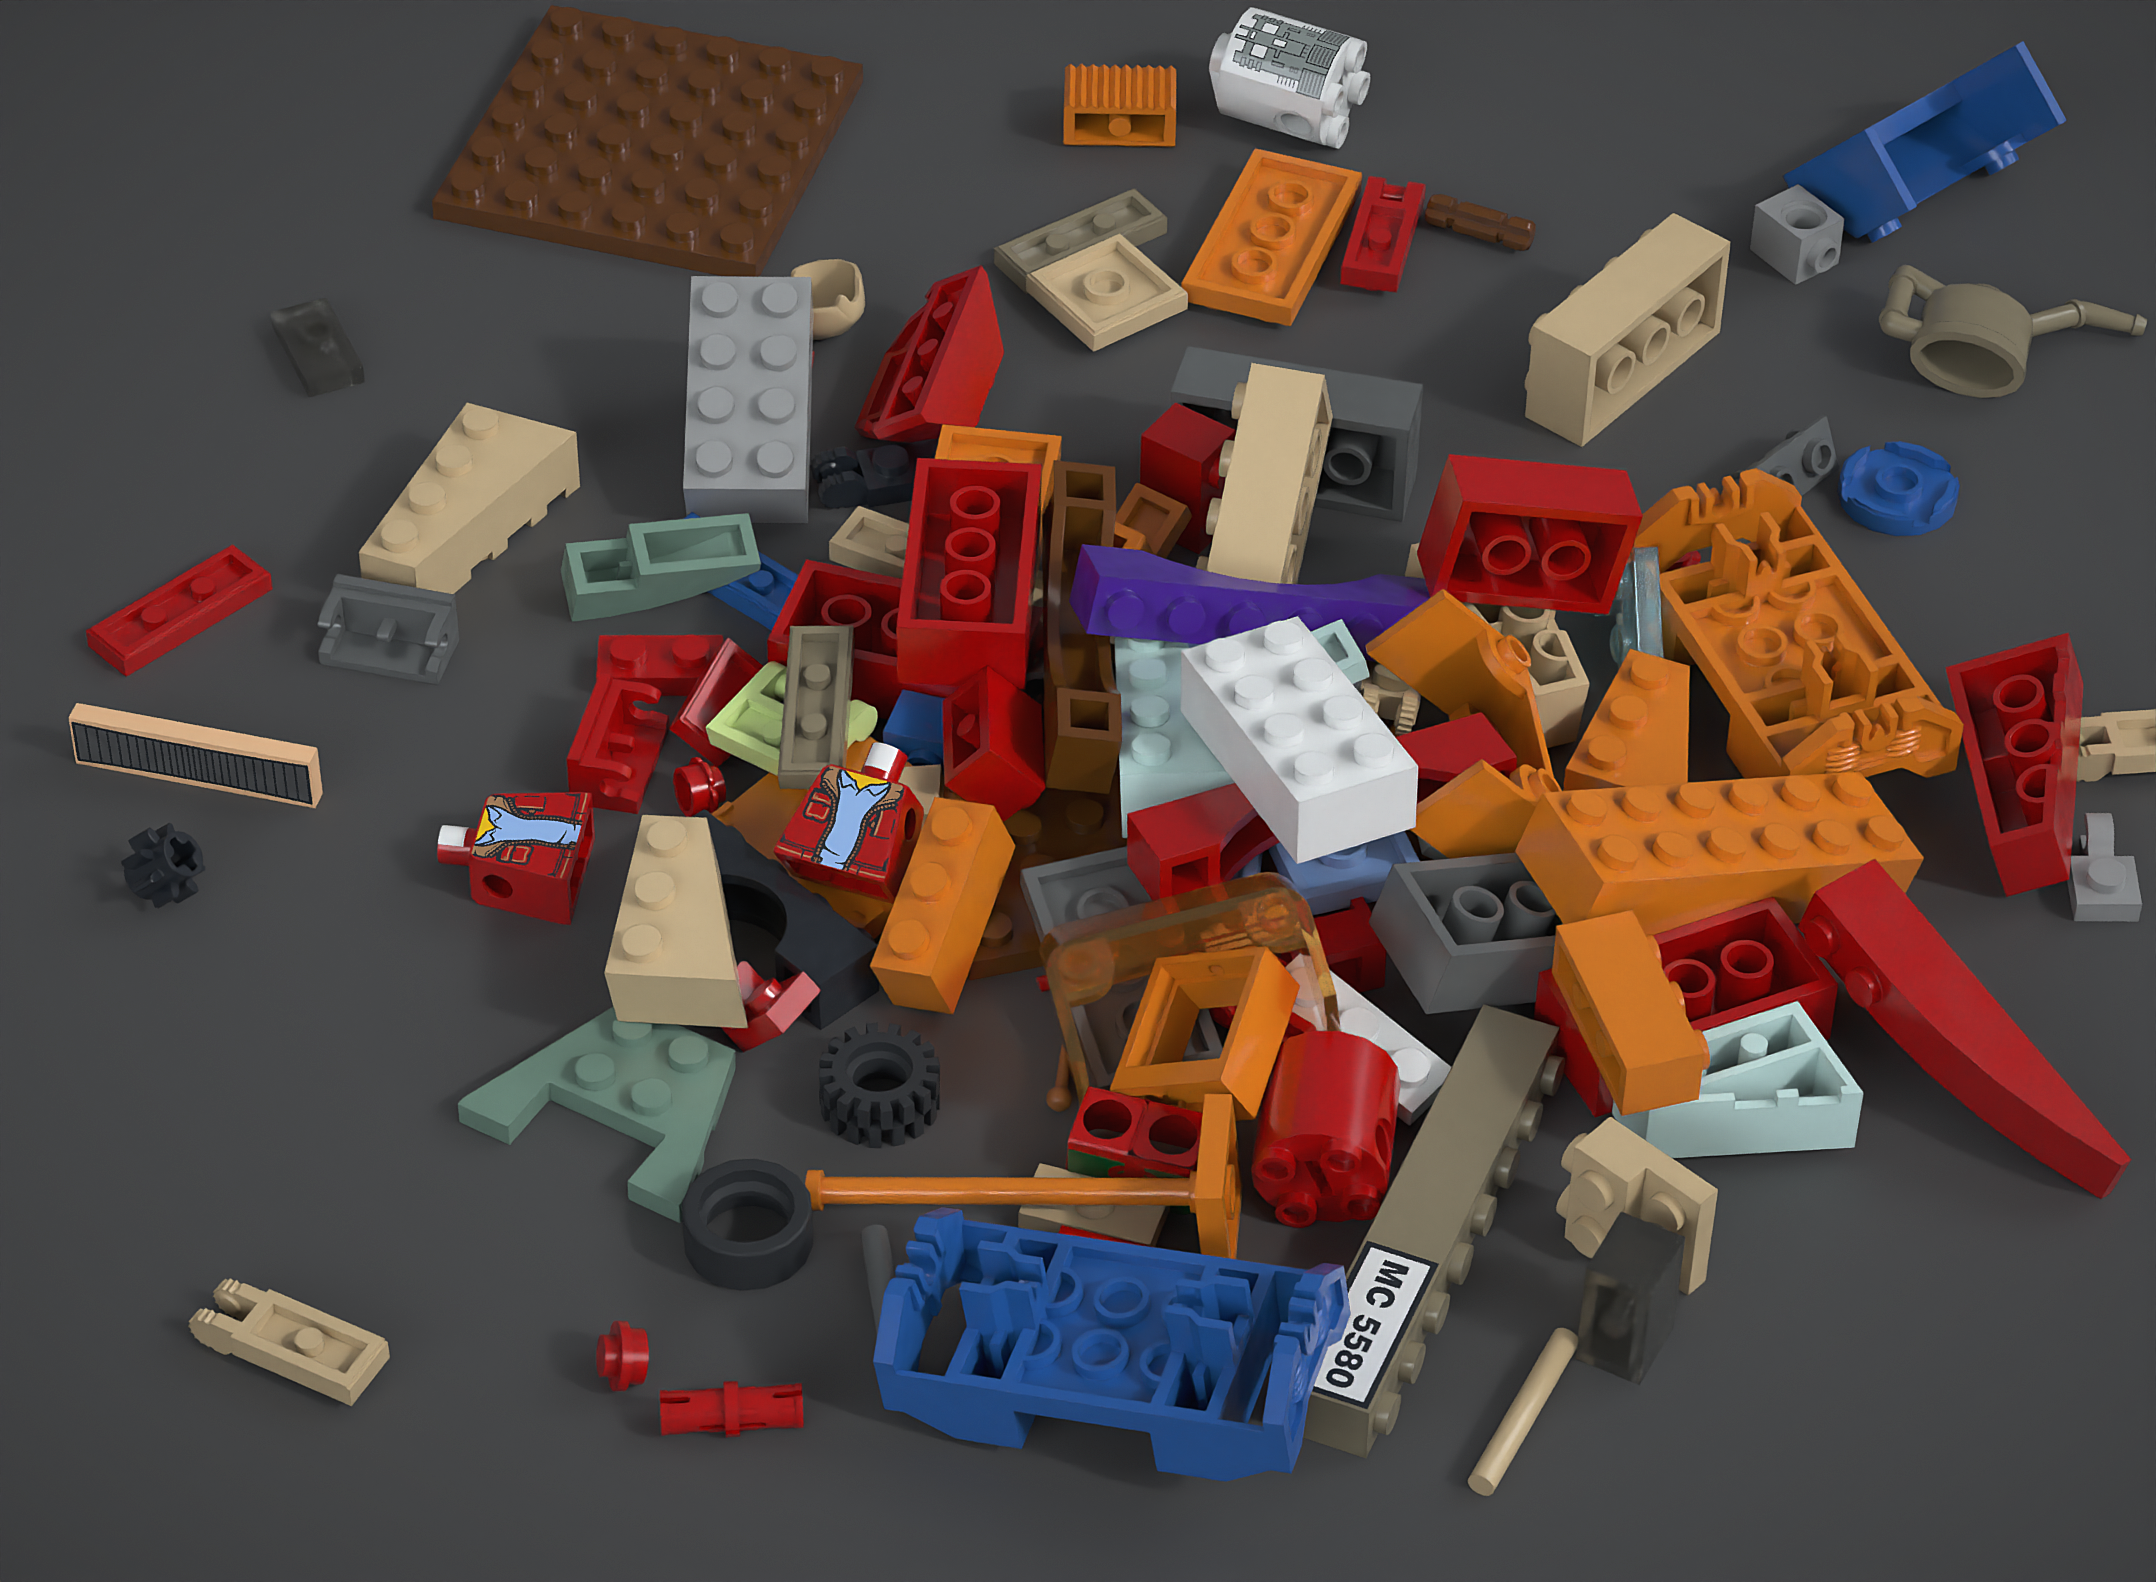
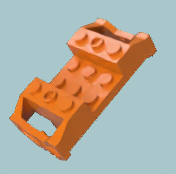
M1754 468L1740 473L1739 486L1731 476L1724 477L1721 495L1716 488L1709 490L1705 482L1697 484L1696 492L1691 486H1682L1670 490L1642 514L1643 518L1623 576L1631 587L1644 627L1664 659L1688 666L1697 664L1730 713L1726 752L1744 779L1860 771L1864 777L1898 768H1904L1929 778L1956 770L1964 724L1955 712L1944 708L1805 513L1801 507L1802 496L1794 485ZM1744 538L1752 543L1744 544L1736 540ZM1712 546L1711 561L1665 572L1687 552Z

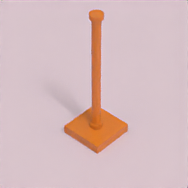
M1205 1094L1197 1171H1191L1190 1178L825 1177L823 1170H808L805 1180V1186L810 1192L812 1211H823L825 1204L1190 1206V1212L1196 1213L1201 1254L1236 1259L1243 1184L1232 1094Z

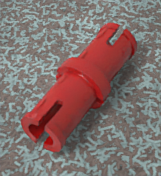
M724 1381V1388L686 1391L660 1390L662 1436L687 1434L689 1432L726 1431L727 1438L740 1437V1431L804 1428L802 1383L738 1387V1381Z

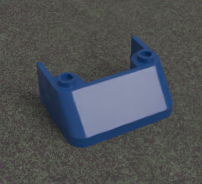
M2024 41L1786 173L1782 177L1788 188L1799 184L1843 217L1844 231L1856 239L1867 234L1873 243L1902 227L1898 217L1917 207L1916 204L1984 166L1990 176L2019 160V157L2014 149L2067 120Z

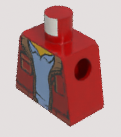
M875 742L870 747L861 772L834 764H829L821 769L773 850V853L793 877L894 904L919 839L924 818L922 804L908 786L899 782L908 760L905 753L890 745Z
M592 793L492 794L485 800L477 828L443 825L441 827L437 847L438 862L441 864L469 866L472 899L479 905L558 924L571 925L595 842Z

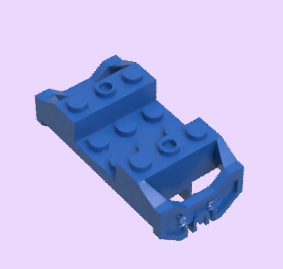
M945 1207L918 1217L913 1228L916 1241L909 1240L906 1245V1253L910 1263L905 1262L904 1265H897L895 1270L896 1277L889 1281L883 1296L873 1364L884 1409L905 1412L955 1439L1022 1449L1036 1415L1148 1432L1151 1436L1157 1471L1224 1482L1270 1470L1292 1473L1302 1447L1307 1407L1311 1392L1328 1347L1342 1339L1351 1315L1344 1266L1322 1263L1310 1270L970 1221L964 1220L962 1210ZM962 1283L959 1292L967 1326L945 1376L920 1373L918 1368L923 1339L933 1317L938 1316L942 1308L941 1299L946 1289ZM1271 1364L1263 1426L1248 1424Z

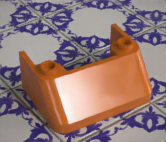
M1442 589L1366 644L1367 654L1449 716L1450 721L1482 712L1517 756V768L1510 774L1509 780L1483 759L1479 760L1417 804L1416 827L1410 830L1449 859L1516 853L1515 850L1542 792L1562 791L1553 775L1528 671V667L1531 666V659L1527 650L1517 638L1512 635L1504 637L1451 594Z

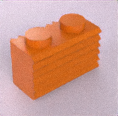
M1070 63L1065 67L1063 145L1175 147L1176 69L1172 65L1164 69L1161 65L1156 68L1150 65L1141 68L1137 64L1131 69L1127 64L1122 68H1119L1116 64L1111 68H1108L1105 64L1101 67L1094 64L1085 67L1083 64H1080L1076 68Z

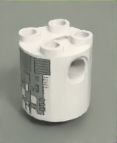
M1250 7L1242 15L1232 33H1222L1219 36L1212 51L1209 72L1219 112L1321 145L1340 148L1348 132V114L1352 104L1361 105L1368 92L1370 73L1361 71L1367 52V42Z

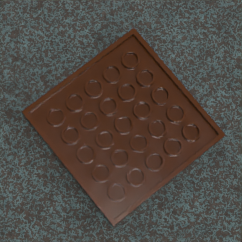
M551 5L433 198V219L719 276L760 277L863 83V64L840 60L832 56L823 57L791 51L780 46L770 47L739 41L727 36L718 37L686 31L679 27H665L633 21L626 17L581 11L574 7Z

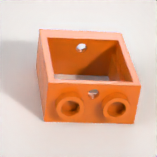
M1247 946L1235 950L1207 953L1192 952L1188 955L1156 958L1110 1091L1202 1113L1205 1094H1232L1235 1121L1256 1119L1300 988L1299 983L1266 946ZM1238 1005L1220 1058L1182 1062L1199 1010Z

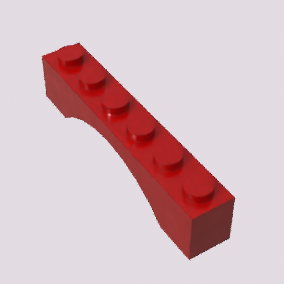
M1482 712L1395 737L1418 765L1417 804L1481 759L1509 780L1510 774L1517 768V756ZM1236 783L1127 814V864L1159 911L1187 903V898L1209 892H1221L1234 874L1258 854L1280 842Z

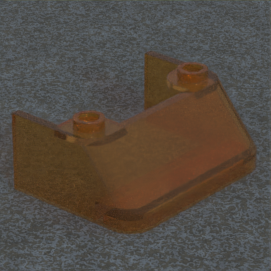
M1258 873L1064 923L1046 934L1040 945L1039 956L1079 1106H1081L1084 1095L1090 1085L1070 1008L1099 1000L1111 989L1113 984L1151 975L1156 958L1188 955L1192 952L1207 953L1235 950L1247 946H1266L1272 953H1284L1299 949L1324 1031H1341L1337 994L1310 906L1288 878L1277 873Z

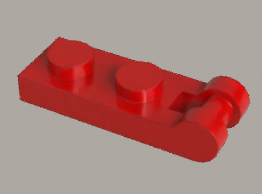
M1368 177L1341 266V285L1361 287L1371 291L1381 290L1397 293L1417 222L1422 215L1426 184L1408 181L1405 187L1387 184V178Z

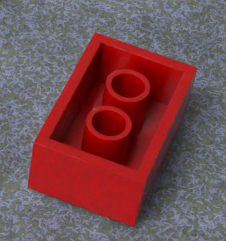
M1448 454L1419 543L1417 556L1430 598L1444 589L1459 602L1609 614L1643 515L1627 470Z

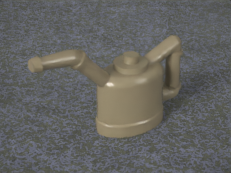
M1910 265L1899 266L1891 276L1886 305L1879 315V323L1885 334L1912 342L1910 347L1911 362L1922 376L1935 385L1956 394L1977 398L2002 397L2017 391L2025 380L2026 362L2032 337L2068 327L2076 329L2083 325L2128 332L2130 336H2142L2147 324V319L2139 314L2133 316L2077 299L2069 300L2061 306L2029 314L2021 303L1991 285L1962 283L1946 286ZM1914 294L1926 301L1920 320L1910 318L1907 314Z

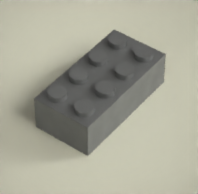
M1191 346L1186 347L1171 390L1170 407L1176 402L1235 429L1236 432L1238 419H1232L1234 392L1238 382L1247 383L1251 363L1325 375L1333 418L1314 507L1403 522L1417 476L1423 384Z
M1516 853L1393 864L1369 919L1370 926L1426 1014L1482 1008L1483 1004L1496 1007L1536 1002L1538 972L1552 968L1556 926L1563 925Z

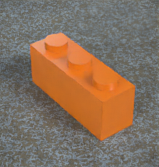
M934 797L870 965L893 1005L953 1015L1016 847L994 806Z
M1633 910L1556 926L1552 974L1621 1116L1699 1100L1702 1071L1707 1070L1710 1065V1054L1706 1038L1701 1030L1692 1029L1685 1015L1686 1010L1682 991L1675 981H1668L1662 969L1661 954L1657 941L1653 935L1644 934Z

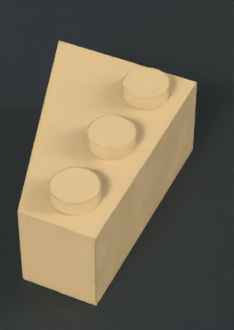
M642 815L604 972L618 1021L748 1028L719 865L707 818Z

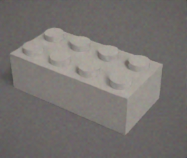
M691 276L683 479L686 516L691 512L700 517L749 513L751 523H808L814 318L811 277Z

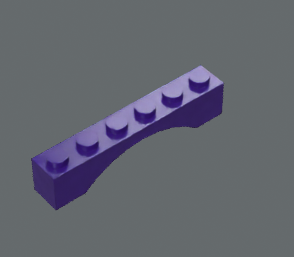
M1082 544L1069 603L1086 634L1200 645L1297 616L1310 632L1342 619L1365 660L1376 661L1367 654L1365 645L1430 599V595L1424 578L1377 574L1362 580L1338 584L1301 585L1271 583L1204 571L1164 559L1143 550Z

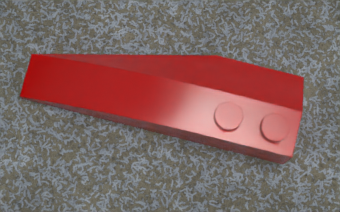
M1873 859L1815 891L1798 925V929L1804 934L1809 948L1817 956L1824 958L1845 983L1851 998L1859 1006L1866 1008L1877 1023L1932 1078L1979 1118L2034 1158L2096 1197L2102 1199L2109 1195L2132 1159L1878 861Z

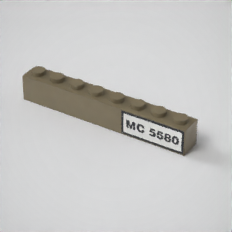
M1483 1004L1345 1276L1351 1315L1342 1339L1329 1346L1308 1401L1303 1438L1367 1458L1378 1433L1389 1435L1392 1431L1401 1404V1395L1398 1392L1403 1382L1415 1383L1426 1352V1345L1423 1344V1341L1428 1332L1434 1334L1440 1332L1450 1303V1295L1447 1292L1452 1283L1462 1285L1465 1281L1474 1253V1246L1471 1243L1476 1234L1485 1237L1492 1225L1497 1207V1197L1494 1196L1499 1187L1509 1189L1514 1180L1520 1160V1150H1518V1147L1522 1140L1532 1142L1537 1133L1543 1112V1104L1540 1102L1544 1094L1554 1096L1558 1090L1565 1068V1058L1557 1056L1559 1027Z

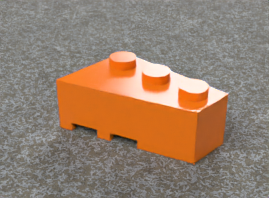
M1630 649L1565 769L1563 791L1688 783L1690 666Z

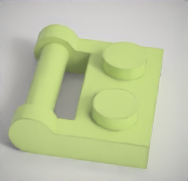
M771 661L706 726L711 745L778 776L784 704L780 702L784 700L787 667ZM857 699L852 700L850 704L847 749L855 740L859 742L866 740L873 732L877 723L878 715L876 708Z

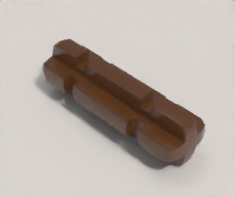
M1444 194L1432 195L1425 212V221L1428 224L1442 228L1453 226V231L1492 243L1503 241V246L1518 251L1529 250L1536 232V224L1531 220L1517 216H1511L1508 219L1507 213L1467 201L1458 204L1457 198Z

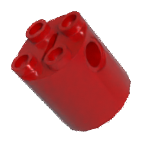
M1310 1031L1290 1037L1280 1045L1260 1105L1251 1172L1254 1187L1267 1203L1276 1208V1218L1286 1226L1305 1228L1312 1225L1315 1220L1343 1222L1350 1219L1370 1220L1376 1217L1382 1205V1199L1388 1189L1401 1084L1398 1066L1389 1054L1366 1038L1342 1031Z

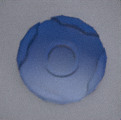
M1899 441L1885 442L1884 449L1870 452V446L1854 452L1844 461L1839 476L1837 492L1841 507L1855 522L1879 533L1893 536L1922 535L1939 529L1953 517L1958 501L1960 484L1958 478H1954L1950 473L1951 465L1942 456L1923 446Z

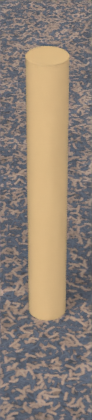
M1557 1328L1551 1335L1468 1478L1469 1486L1476 1493L1484 1496L1494 1493L1579 1345L1578 1337L1571 1330Z

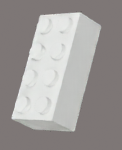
M1298 616L1284 621L1273 622L1267 626L1226 638L1215 639L1209 643L1181 651L1182 714L1297 864L1416 827L1418 765Z

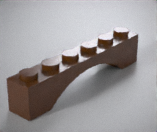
M1054 460L1042 508L1045 787L1109 794L1122 745L1121 694L1117 690L1113 677L1110 636L1086 634L1069 603L1082 544L1113 547L1116 519L1115 467Z

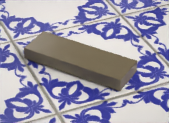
M1134 188L995 247L994 264L1027 294L1026 275L1119 233L1135 247L1167 233V217Z
M853 625L790 626L778 765L780 789H810L823 767L834 764L846 768L855 651Z

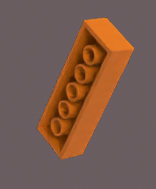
M1860 771L1542 792L1515 850L1563 924L1633 910L1645 935H1655L1772 896L1793 924L1800 923L1815 891L1867 862L1876 859L1901 890L1906 893L1924 859L1905 833L1903 827L1896 821L1876 794L1870 782L1865 779Z

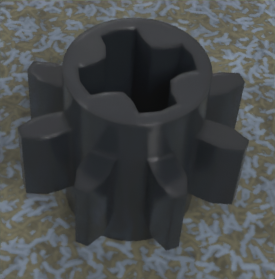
M167 823L155 831L149 827L128 840L135 853L122 860L121 863L124 866L125 880L132 892L138 897L152 900L154 907L159 909L172 900L178 904L199 891L192 878L205 871V866L203 865L202 851L198 843L185 832L175 831L173 824Z

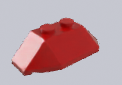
M981 265L933 283L924 296L928 302L908 319L882 359L854 426L860 436L910 443L939 438L942 424L976 427L988 393L994 385V378L1004 355L988 274Z

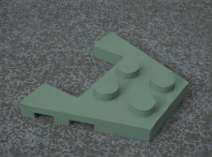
M613 1006L463 1097L458 1103L459 1122L510 1145L548 1101H553L655 1147L654 1151L627 1181L628 1200L681 1223L683 1220L682 1201L690 1184L700 1176L704 1164V1150L711 1130L715 1131L736 1069L735 1050L677 1024L618 1021Z

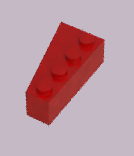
M2068 632L1945 667L1956 713L1964 724L1962 737L1990 849L2006 897L2067 881L2070 878L2084 683Z

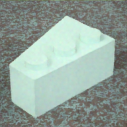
M1796 1001L1702 1032L1709 1048L1710 1065L1707 1070L1702 1071L1699 1100L1621 1116L1613 1100L1612 1114L1619 1123L1669 1157L1684 1158L1854 1148L1863 1092L1802 1006Z

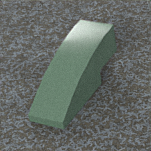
M749 513L629 524L626 538L566 543L561 575L571 620L574 622L651 609L687 599L722 587L759 571L761 561Z

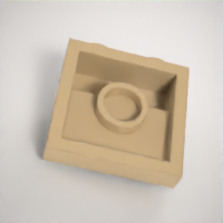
M1612 1117L1606 1119L1590 1134L1582 1133L1574 1138L1565 1150L1561 1160L1562 1168L1571 1173V1182L1561 1194L1556 1207L1557 1213L1566 1219L1564 1237L1572 1242L1583 1255L1595 1258L1616 1274L1636 1259L1656 1278L1666 1280L1686 1295L1691 1294L1706 1280L1718 1189Z

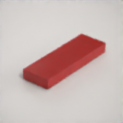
M232 544L87 629L88 647L127 677L273 590L271 573Z

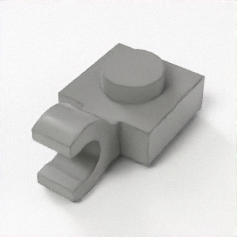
M2085 813L2086 835H2080L2079 839L2081 856H2071L2070 878L2067 880L2073 920L2138 922L2142 900L2134 856H2114V824L2111 813Z

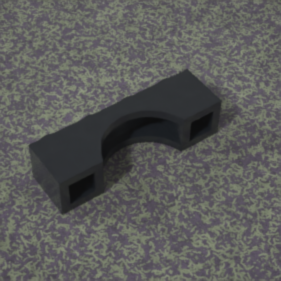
M705 809L693 816L707 818L719 865L728 920L743 921L759 926L773 934L780 941L775 949L776 980L779 983L804 971L821 990L801 1013L803 1017L822 1030L879 991V980L870 967L878 945L865 929L854 927L835 912L823 896L818 893H811L789 876L781 863L777 860L766 858L747 843L743 835L735 827L724 825Z

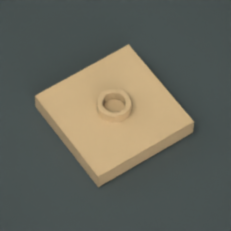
M1120 233L1026 275V291L1093 352L1188 309V293Z

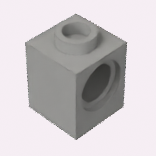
M1797 184L1755 205L1750 250L1796 285L1829 270L1839 263L1844 218Z

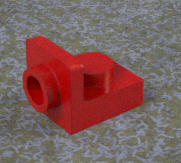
M742 961L736 965L748 1028H721L744 1053L783 1034L821 990L804 971L781 983L774 977L764 981L749 963Z

